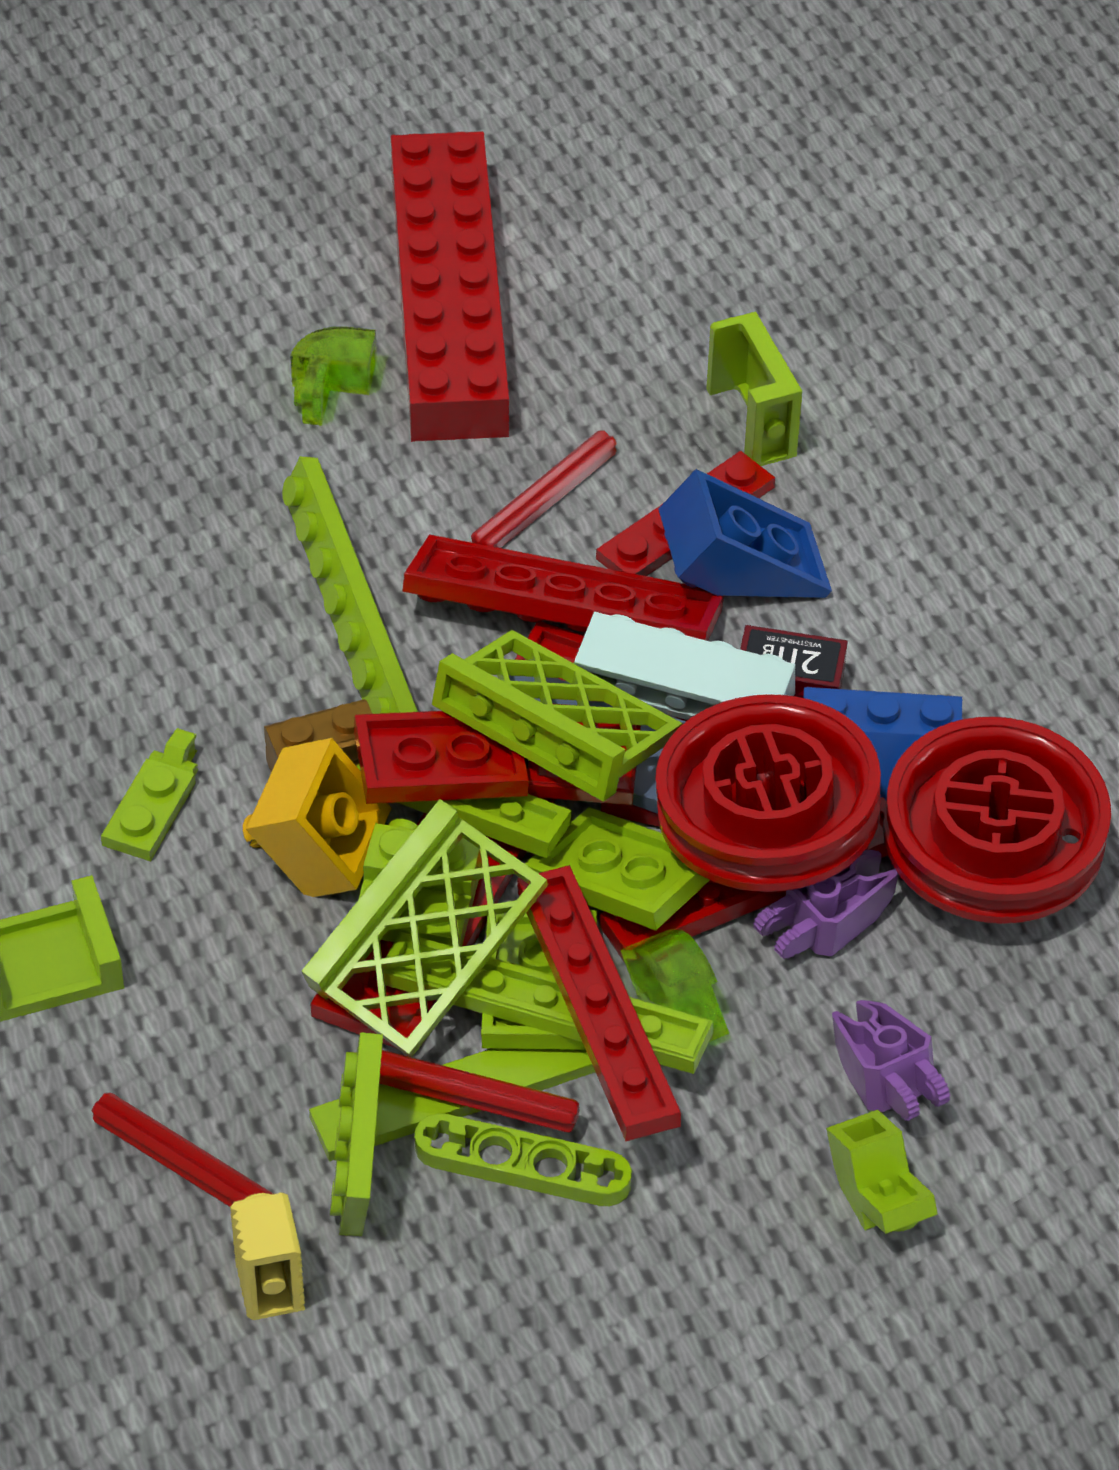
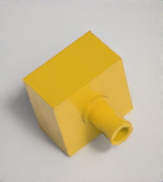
M328 738L282 748L253 814L248 815L244 819L243 835L246 842L252 840L250 844L252 848L262 847L303 895L319 897L357 890L364 874L363 865L375 823L385 825L391 807L388 803L366 804L361 771L335 740Z

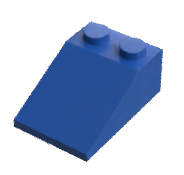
M695 469L658 508L665 531L664 535L669 544L675 565V573L683 583L690 587H699L717 596L826 598L832 592L809 522L698 469Z

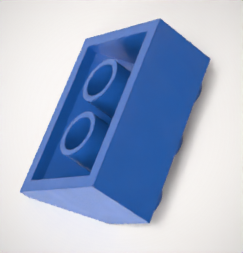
M804 687L803 698L822 703L839 711L864 731L872 742L879 759L881 771L880 797H883L885 800L891 774L903 753L926 733L950 722L962 720L961 696Z

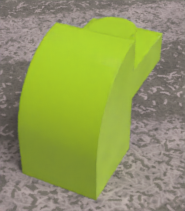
M878 1109L826 1128L839 1185L864 1230L878 1226L885 1234L892 1231H906L916 1226L919 1221L938 1215L934 1194L909 1172L902 1131Z

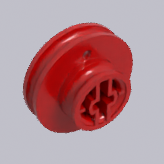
M765 694L739 697L713 705L687 720L673 733L665 744L656 767L658 822L665 842L677 858L691 870L713 882L728 887L768 893L783 892L816 884L838 874L858 859L869 846L878 828L881 811V771L879 759L872 742L864 731L847 716L829 706L810 699L788 695Z
M1007 717L962 719L937 727L916 740L899 758L891 774L887 790L883 820L884 842L888 856L900 877L913 891L932 905L953 915L973 921L998 924L1027 922L1046 917L1067 907L1078 899L1092 884L1104 858L1111 822V803L1106 784L1093 762L1083 751L1063 736L1037 724ZM1066 835L1075 836L1079 841L1076 843H1067L1063 840L1062 837Z

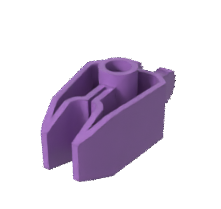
M865 850L858 859L838 874L813 885L786 890L785 897L772 903L771 906H767L764 910L762 909L757 914L758 916L754 919L753 927L763 937L769 934L772 935L774 931L777 932L788 925L792 928L788 929L785 933L783 932L775 942L774 950L783 959H789L808 948L817 955L833 956L879 918L895 893L898 872L896 869L878 874L882 854L879 851Z
M868 1000L857 1001L858 1022L838 1011L832 1012L835 1045L841 1064L848 1079L868 1110L874 1111L878 1109L880 1112H885L893 1108L897 1114L901 1115V1118L908 1121L919 1116L920 1108L917 1097L922 1094L935 1107L949 1102L951 1095L948 1084L934 1067L932 1037L884 1003Z

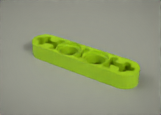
M442 1113L425 1117L415 1129V1152L417 1157L425 1165L435 1169L597 1206L610 1207L619 1204L627 1198L631 1191L632 1169L629 1162L621 1154L610 1150ZM439 1133L449 1135V1142H445L441 1149L432 1147L431 1140H436ZM466 1138L472 1139L470 1141L469 1157L462 1155V1147H466ZM496 1145L506 1148L511 1156L504 1163L489 1164L480 1158V1153L486 1147ZM555 1158L562 1161L566 1169L558 1176L546 1177L535 1170V1165L542 1159ZM576 1163L584 1164L580 1182L574 1181ZM604 1171L614 1172V1179L609 1182L608 1187L598 1185V1178L603 1175Z

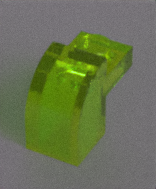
M345 326L327 327L306 335L296 344L291 353L292 387H295L294 405L302 407L303 424L322 426L330 391L369 395L377 363L376 330Z
M666 930L620 950L640 1000L654 1002V1004L713 1020V1034L709 1042L729 1034L712 985L718 982L702 949L688 933L683 930Z

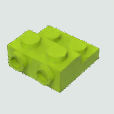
M394 819L389 825L375 823L363 865L364 880L358 900L418 827L414 822L407 819ZM462 838L449 854L450 871L482 868L480 849ZM443 864L440 865L433 875L444 873ZM479 879L452 883L455 909L472 907ZM445 884L423 887L414 898L416 915L448 911ZM408 907L399 918L409 916ZM469 918L457 920L460 947L463 944ZM450 921L418 926L419 937L453 946ZM411 927L388 930L381 940L395 942L400 932L411 934Z

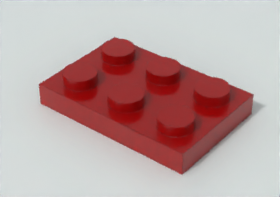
M443 711L357 714L354 717V735L366 804L528 796L529 777L525 758Z

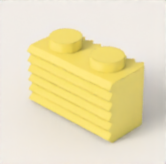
M257 1193L248 1196L244 1200L235 1201L230 1207L235 1263L240 1287L242 1288V1297H244L246 1316L252 1320H258L305 1310L301 1250L288 1194L276 1193L270 1195L267 1193Z

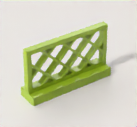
M514 630L509 631L465 659L452 653L440 660L431 704L603 802L616 793L621 776L662 749L673 733L683 724ZM513 651L527 660L504 659V656ZM509 676L534 677L535 682L510 681ZM546 678H562L571 684L548 683ZM552 699L576 700L577 705H556L552 703ZM588 701L605 702L612 707L590 706ZM595 723L619 724L620 729L596 728ZM632 725H647L656 731L633 730Z
M439 799L301 972L312 990L325 999H331L374 1032L383 1034V1038L408 1057H412L548 886L547 879L459 818L457 810ZM462 838L480 849L482 868L450 871L449 854ZM488 856L501 865L489 866ZM443 864L444 873L433 875L440 865ZM515 874L529 884L517 900L494 904L491 877ZM484 878L487 905L455 909L452 883ZM445 884L448 911L416 915L414 898L423 887ZM408 907L409 916L399 918ZM506 913L497 925L496 914ZM489 916L491 933L482 944L460 947L457 920ZM450 921L453 948L421 953L418 926ZM411 927L414 954L382 958L380 940L388 930ZM374 950L375 960L364 961ZM472 956L471 959L467 962V964L463 967L462 957ZM454 959L456 978L445 988L426 990L422 963ZM415 965L418 992L386 996L383 969ZM376 970L379 997L355 1001L341 990L354 973ZM437 1000L428 1012L427 1001ZM420 1002L422 1020L410 1036L406 1038L390 1026L388 1007ZM380 1008L382 1020L369 1010Z

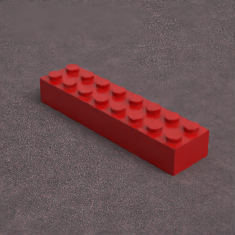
M484 131L391 135L392 185L411 442L509 437V390Z

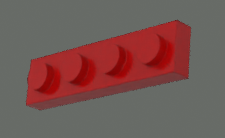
M739 451L707 473L757 498L762 497L775 488V477L742 451ZM659 507L597 548L596 560L608 569L648 576L671 560L672 555L664 535L665 531L658 510Z

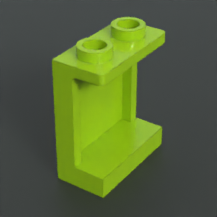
M757 312L730 317L712 323L710 325L706 389L710 396L733 389L738 390L747 405L744 453L760 466L797 457L802 389Z
M92 875L71 880L73 901L0 920V1022L124 989L121 958Z

